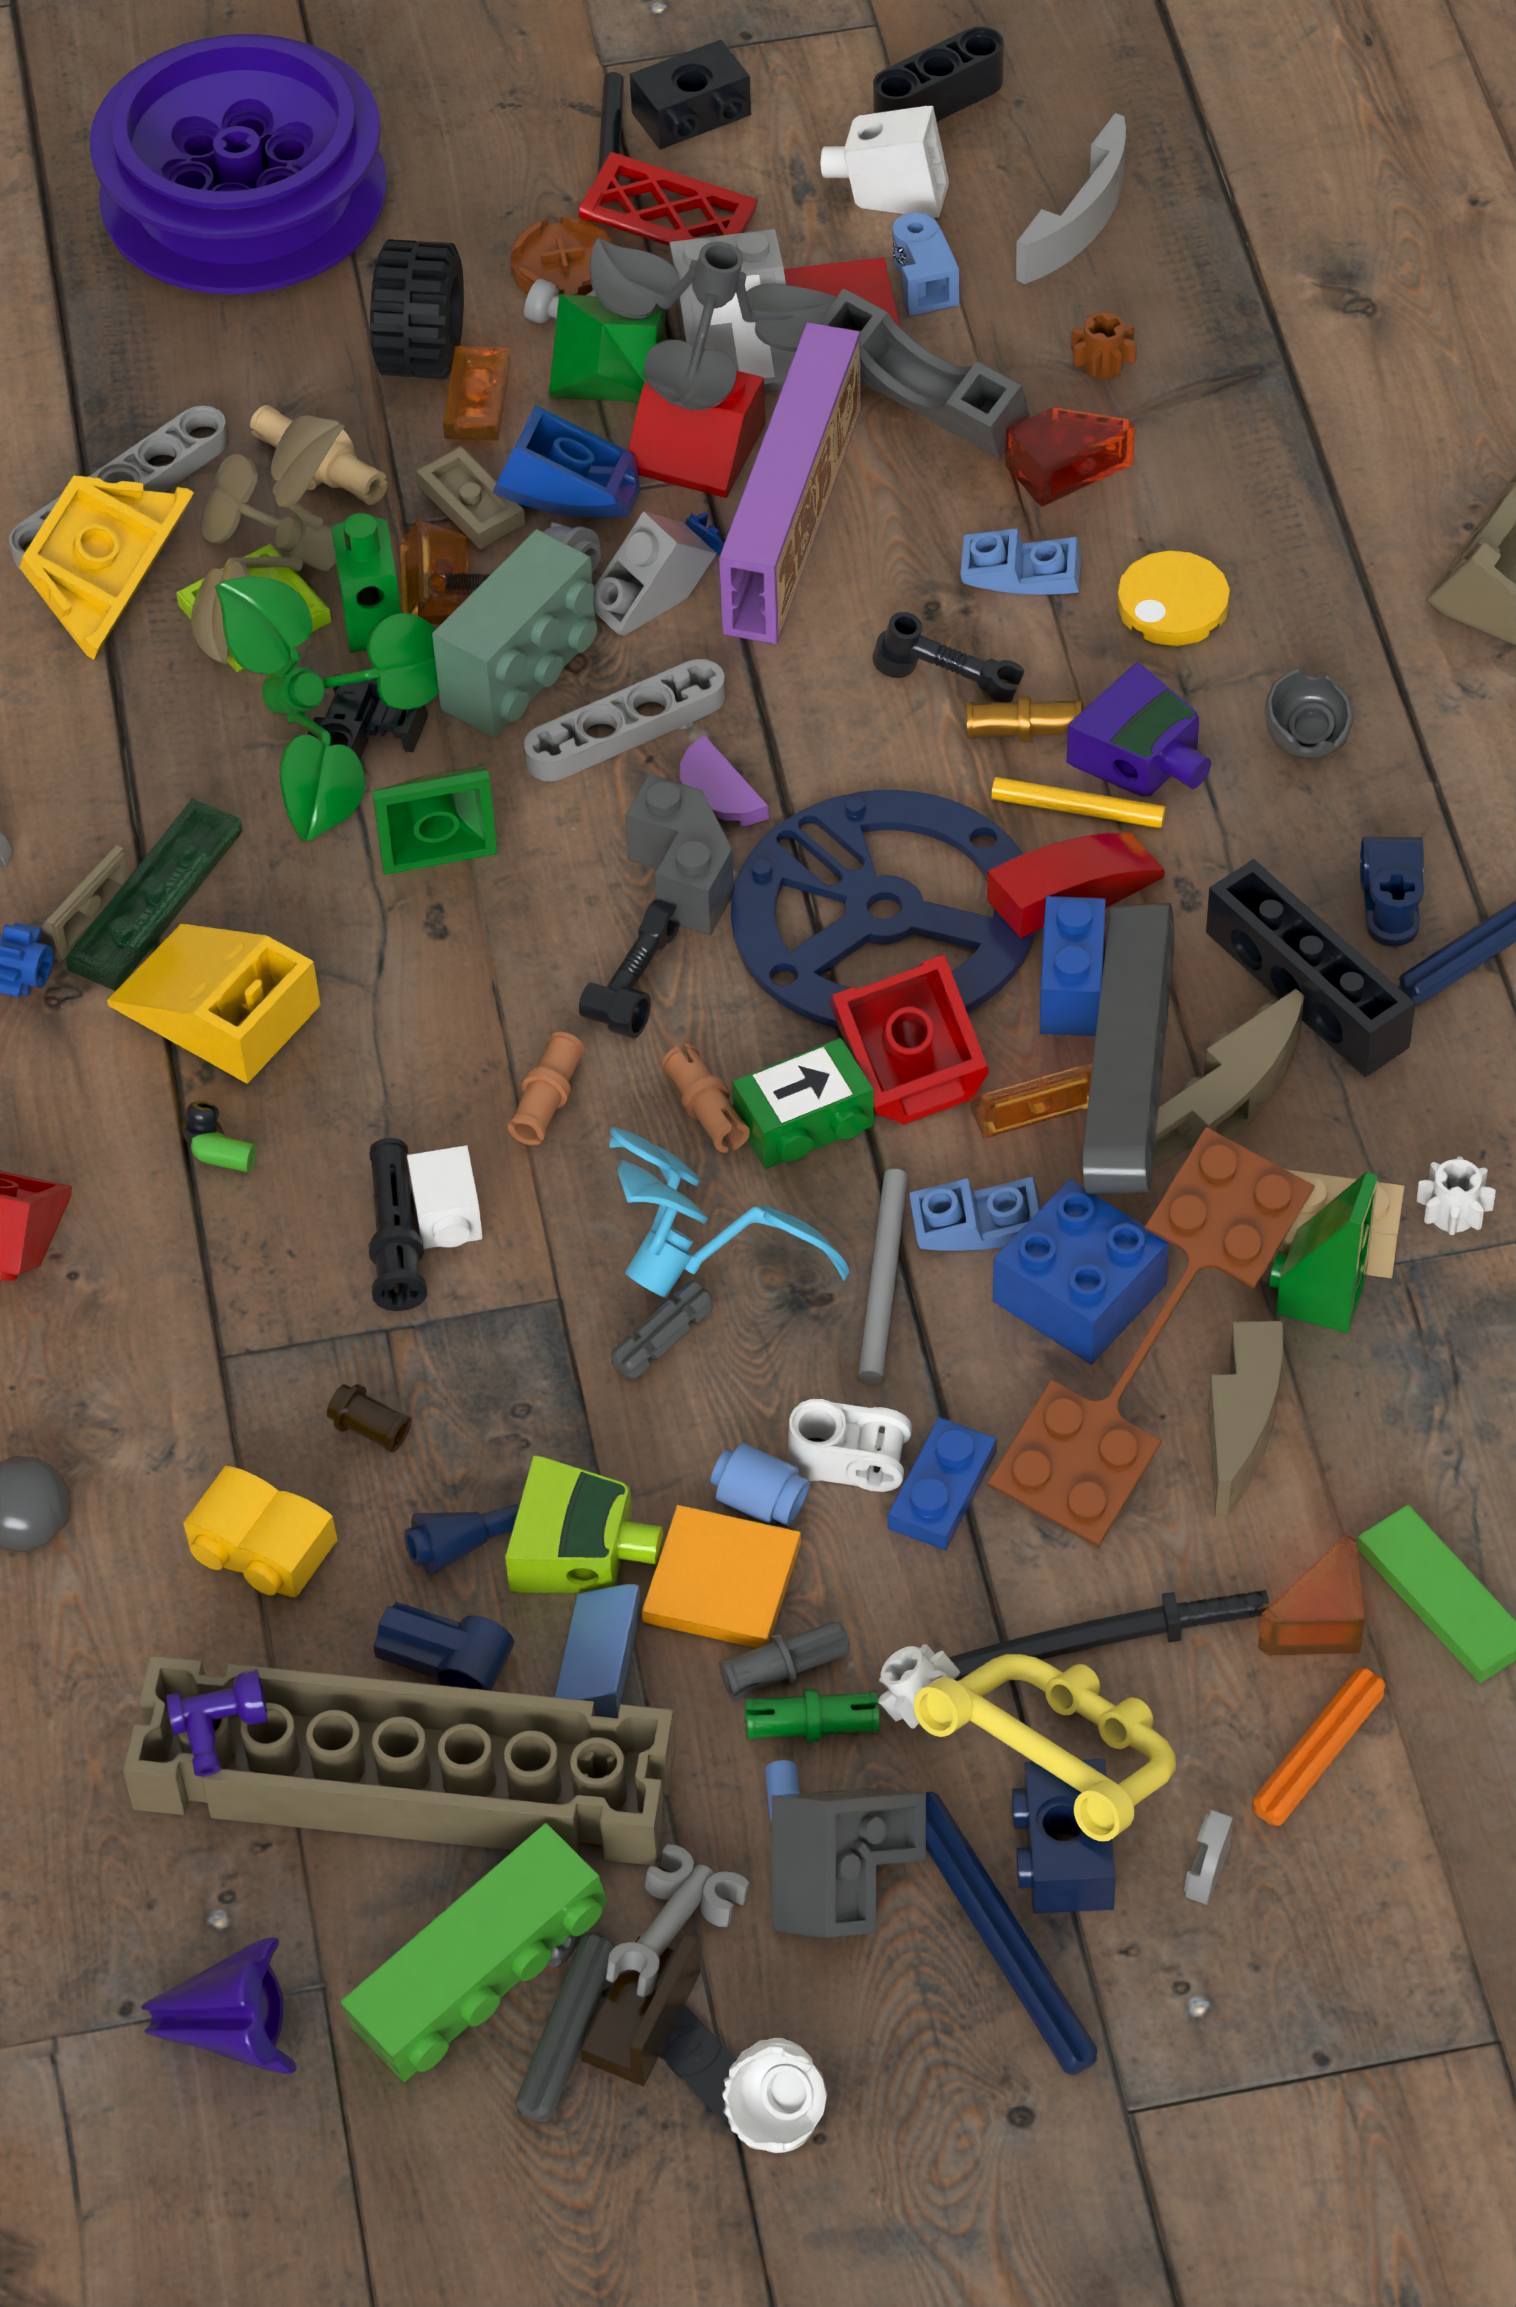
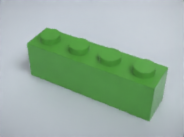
M547 1823L543 1824L340 2001L351 2027L404 2083L417 2071L425 2072L431 2069L444 2057L449 2043L469 2025L474 2027L482 2024L496 2011L501 1997L520 1980L528 1981L536 1977L549 1963L552 1956L551 1951L555 1946H560L568 1936L584 1934L598 1921L603 1907L608 1904L600 1877Z

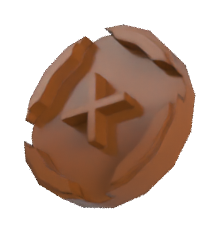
M561 217V223L549 225L547 219L536 222L519 233L511 246V275L518 288L527 294L534 282L541 278L555 284L559 294L586 296L592 291L589 270L595 240L599 237L611 244L612 240L608 233L595 223L576 217Z

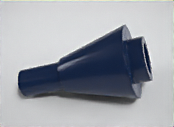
M514 1504L483 1514L479 1512L414 1513L411 1520V1528L406 1529L404 1533L408 1555L415 1566L423 1565L426 1572L433 1575L485 1544L487 1539L512 1532L519 1505Z

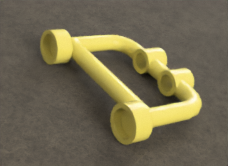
M1005 1654L991 1659L959 1681L949 1677L938 1678L919 1690L914 1698L915 1716L920 1725L930 1734L938 1737L948 1736L970 1720L1080 1791L1081 1794L1074 1803L1076 1822L1087 1836L1097 1841H1109L1127 1829L1134 1819V1806L1166 1784L1176 1771V1755L1169 1742L1155 1730L1151 1729L1153 1716L1146 1703L1138 1698L1130 1697L1116 1706L1098 1695L1100 1692L1099 1679L1091 1668L1083 1664L1073 1665L1066 1671L1061 1672L1054 1666L1035 1657L1022 1654ZM1009 1680L1028 1682L1045 1692L1049 1705L1057 1713L1071 1715L1077 1712L1098 1726L1102 1739L1109 1746L1115 1749H1124L1130 1746L1143 1754L1149 1760V1763L1117 1784L989 1702L983 1696Z

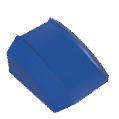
M535 405L492 493L520 505L544 512L572 517L611 518L630 515L640 492L637 463L633 453Z

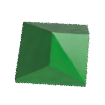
M559 294L549 387L550 398L639 402L642 388L647 380L644 374L645 358L648 351L654 345L663 341L666 309L656 306L654 312L649 317L632 319L613 313L596 296Z
M482 765L424 775L372 791L384 875L498 854L490 777L488 770Z

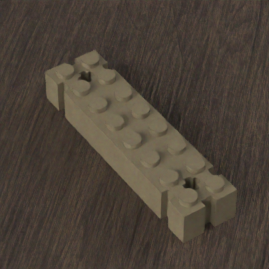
M150 1655L139 1700L145 1725H133L123 1767L133 1810L185 1815L188 1801L207 1803L210 1817L215 1819L513 1851L543 1824L547 1823L577 1854L579 1853L580 1843L603 1845L604 1860L657 1866L665 1820L663 1795L669 1796L676 1753L674 1716L671 1709L620 1704L618 1719L595 1716L594 1701L230 1663L227 1665L225 1678L205 1676L201 1660ZM258 1669L266 1703L268 1722L249 1725L241 1720L239 1714L213 1719L215 1754L219 1756L221 1770L210 1776H196L192 1764L194 1755L189 1744L187 1732L174 1735L166 1695L180 1692L182 1698L230 1689L233 1688L237 1675L242 1672Z

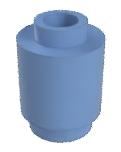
M741 1443L734 1452L729 1449L723 1451L714 1467L710 1480L711 1484L717 1486V1501L772 1526L777 1521L789 1527L798 1516L810 1488V1480L799 1476V1468L746 1443Z

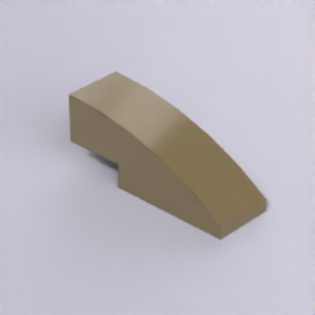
M1283 1321L1232 1322L1229 1356L1231 1374L1211 1375L1208 1417L1215 1516H1228L1247 1490L1263 1459L1274 1426L1283 1361Z

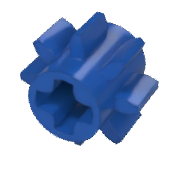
M16 922L13 926L7 924L4 926L3 934L0 933L1 994L20 998L21 994L29 996L31 986L42 988L48 981L53 966L54 954L53 948L50 945L39 943L42 933L41 928Z

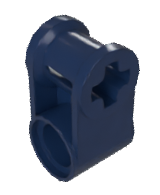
M1362 837L1360 883L1361 888L1364 889L1366 928L1368 934L1375 941L1383 945H1405L1413 941L1418 934L1420 924L1419 904L1424 893V847L1422 837Z

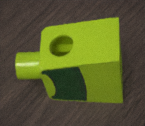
M533 1455L505 1556L509 1591L517 1593L579 1594L616 1586L622 1559L657 1565L663 1543V1527L632 1522L631 1492L625 1483L545 1457Z

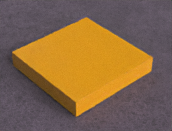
M677 1505L642 1609L643 1623L753 1648H759L770 1643L801 1546V1532Z

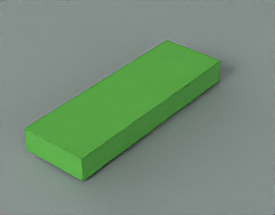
M1409 1505L1404 1506L1358 1536L1357 1550L1480 1684L1516 1661L1515 1619Z

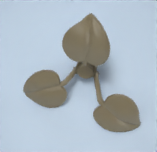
M305 415L293 420L281 437L271 465V474L277 481L272 492L275 495L278 506L286 509L290 508L296 514L294 517L287 516L283 520H279L246 504L254 491L258 478L256 466L248 457L233 454L221 463L215 477V487L210 491L202 511L201 531L204 538L214 544L226 542L234 534L241 514H244L276 529L275 545L281 549L285 557L230 558L225 563L224 570L214 568L206 575L195 597L191 614V625L199 647L212 659L228 664V646L223 631L221 605L215 588L217 584L230 579L250 577L248 568L289 567L300 571L304 563L319 570L327 571L336 563L331 526L323 524V518L311 514L298 501L306 491L336 438L345 427L344 424L335 420Z

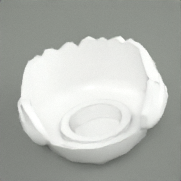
M784 2038L760 2040L741 2052L738 2059L729 2069V2077L723 2080L725 2084V2089L722 2091V2096L725 2100L723 2113L728 2117L731 2131L738 2134V2138L753 2149L782 2153L800 2147L812 2135L815 2126L824 2113L828 2094L822 2073L813 2064L812 2057L800 2045Z

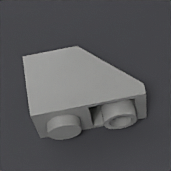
M643 511L594 586L595 613L618 635L625 636L686 600L717 553L684 522Z

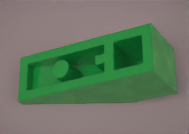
M1368 1172L1364 1173L1297 1229L1289 1253L1278 1251L1269 1282V1287L1279 1289L1276 1314L1349 1333L1365 1286L1378 1175Z

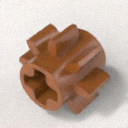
M1098 312L1088 315L1084 323V329L1072 328L1073 366H1083L1084 371L1096 379H1110L1115 376H1121L1123 362L1128 364H1135L1137 342L1134 341V325H1125L1118 315L1110 312Z

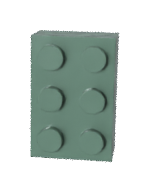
M536 529L432 633L442 711L495 739L510 722H516L522 717L528 704L544 687H550L556 682L562 669L578 652H584L590 647L597 633L590 556Z

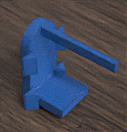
M703 512L696 516L691 513L690 517L686 519L685 524L717 553L716 555L720 554L724 543L718 536L720 534L719 530L711 525L709 529L706 528L709 514Z

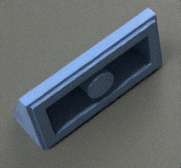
M625 1584L577 1594L556 1689V1698L594 1701L595 1715L618 1718L641 1611L639 1585Z

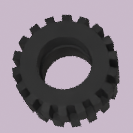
M394 239L385 241L375 264L370 304L371 349L373 359L381 375L447 379L450 376L459 354L464 310L463 268L454 243Z

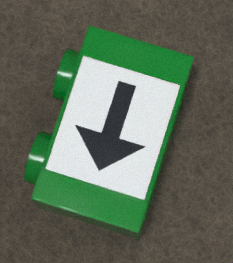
M842 1038L732 1081L733 1107L742 1121L750 1128L748 1142L765 1169L785 1161L793 1162L799 1160L812 1150L837 1140L851 1139L859 1135L864 1129L874 1126V1090Z

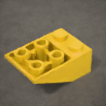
M180 924L107 1000L109 1007L246 1084L256 1076L321 1006L313 960L267 935L189 924Z

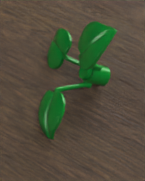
M241 577L220 582L215 588L221 605L224 636L232 656L242 668L251 673L269 674L263 683L262 697L270 711L277 715H287L289 723H298L316 736L298 735L291 739L281 756L279 774L284 805L295 832L302 841L313 840L347 819L357 809L364 794L365 777L364 770L356 753L345 745H330V733L305 716L304 713L311 712L320 705L324 696V690L327 688L377 678L379 697L387 707L398 710H411L429 703L440 692L438 689L432 633L436 628L425 619L414 614L400 613L384 617L376 623L367 641V654L374 668L320 678L310 668H294L300 660V654L295 647L305 642L312 631L310 610L305 600L296 590L283 582L265 577Z

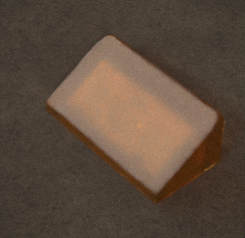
M417 519L400 544L402 613L419 616L431 625L442 624L469 597V594L455 595L454 593V595H447L444 592L446 591L445 577L440 575L433 576L429 581L430 587L428 579L434 574L445 576L446 573H450V575L453 573V577L454 573L456 575L457 573H464V575L467 573L468 577L467 536Z
M1093 1062L978 1096L971 1101L970 1109L983 1138L1087 1109Z

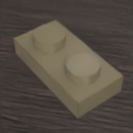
M462 447L416 471L418 487L479 549L525 525L524 509L518 503L492 493L497 482Z

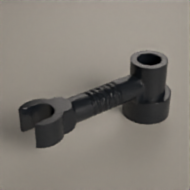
M908 612L894 614L889 620L887 630L882 632L877 639L872 659L875 667L882 674L892 678L906 677L915 670L918 659H921L977 682L980 689L987 691L989 696L998 702H1012L1016 692V687L1002 682L1001 679L1019 685L1025 671L1016 662L1010 660L996 661L994 659L984 661L922 636L921 621L915 615Z
M656 900L649 905L643 922L639 927L638 938L607 987L591 982L583 990L579 1002V1014L582 1017L608 1024L611 1032L633 1039L642 1033L650 1015L651 999L648 993L633 988L657 950L663 949L676 936L680 924L669 921L676 906Z

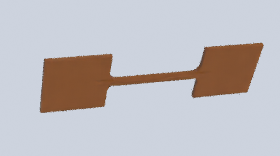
M1205 1127L1144 1228L1148 1232L1178 1247L1187 1256L1188 1267L1108 1397L1098 1401L1089 1400L1058 1382L1050 1380L988 1481V1486L1099 1548L1162 1443V1440L1126 1421L1118 1411V1402L1197 1272L1205 1268H1215L1254 1289L1315 1189V1185Z

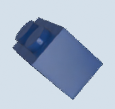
M1046 896L1041 967L1040 1034L1096 1036L1102 984L1105 899Z

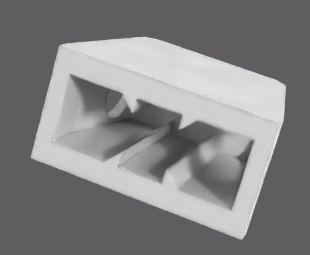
M933 106L860 115L852 121L845 146L823 147L820 161L822 176L824 178H849L855 204L860 208L900 214L920 212L928 214L933 218L940 217L949 185V178Z

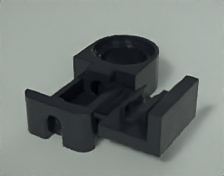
M375 678L333 687L335 695L326 717H314L313 719L315 723L330 733V744H346L361 760L368 743L366 732L369 735L376 736L378 730L381 736H385L387 731L393 732L395 738L402 739L405 752H414L428 712L425 705L408 710L407 713V710L387 707L379 697L377 679ZM308 731V734H307V735H311V736L316 737L315 735H313L311 732Z

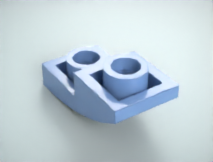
M1018 528L967 534L963 537L960 577L964 584L998 592L1032 595L1079 593L1082 551L1077 537L1022 543Z
M1033 1176L973 1191L969 1179L966 1178L909 1193L917 1243L920 1249L967 1251L1003 1248L1041 1209L1039 1191Z

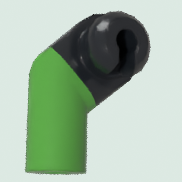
M194 1101L189 1104L186 1109L187 1119L182 1122V1133L196 1159L206 1164L250 1173L256 1160V1144L226 1137L220 1123L217 1122L219 1110L215 1104L208 1101Z

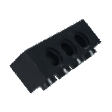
M1252 859L1209 888L1206 933L1279 1000L1295 989L1304 995L1302 1021L1365 1078L1410 1048L1415 1002L1255 859Z

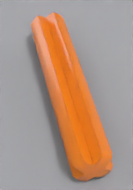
M1365 1667L1358 1668L1352 1673L1253 1797L1252 1810L1258 1818L1265 1820L1271 1826H1279L1285 1822L1384 1697L1386 1683L1379 1675L1373 1674L1372 1671Z

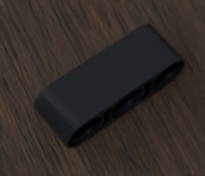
M973 27L882 70L873 80V113L933 106L936 122L995 94L1003 85V37L992 28Z

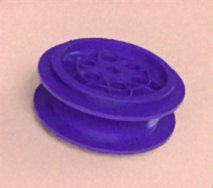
M236 34L205 38L168 49L148 59L126 74L110 90L98 108L91 127L90 153L94 171L101 184L99 192L100 210L109 238L128 261L148 275L165 283L199 292L216 294L258 293L294 285L327 271L343 261L365 241L378 222L385 204L387 192L386 170L382 155L378 149L381 129L379 111L374 96L358 73L338 57L311 44L279 36Z

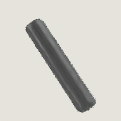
M586 1934L579 1942L516 2098L517 2113L526 2119L546 2123L553 2116L607 1981L609 1953L615 1947V1944L608 1938L599 1937L595 1934Z

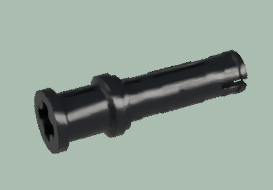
M383 1138L374 1142L369 1152L372 1162L373 1199L377 1230L368 1245L370 1260L376 1265L377 1278L371 1286L373 1301L381 1308L392 1311H404L419 1306L427 1297L426 1280L419 1272V1261L424 1254L423 1239L413 1230L407 1162L408 1146L404 1141L396 1138ZM396 1283H399V1293H395L393 1290Z

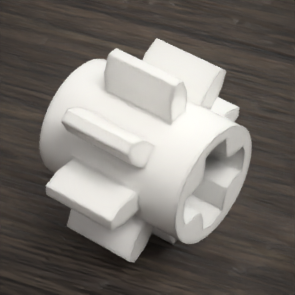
M1460 1156L1457 1159L1448 1160L1441 1165L1432 1162L1430 1164L1428 1180L1419 1181L1416 1202L1426 1205L1424 1222L1426 1224L1434 1223L1440 1229L1449 1232V1235L1465 1231L1470 1227L1476 1230L1481 1229L1484 1212L1493 1211L1496 1194L1495 1189L1485 1187L1488 1170L1485 1167L1478 1169L1473 1163L1463 1160V1157Z
M923 1644L920 1649L915 1646L904 1647L891 1655L882 1667L879 1682L887 1691L880 1696L878 1702L895 1722L903 1718L910 1728H915L919 1723L913 1706L917 1692L938 1678L949 1677L955 1679L960 1674V1671L943 1650L935 1654L927 1644Z

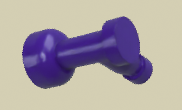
M258 1669L242 1672L237 1675L233 1688L187 1698H182L180 1692L166 1695L174 1735L187 1732L189 1744L194 1755L192 1764L196 1776H210L221 1770L219 1756L215 1754L213 1719L239 1714L241 1720L249 1725L268 1722L266 1703Z

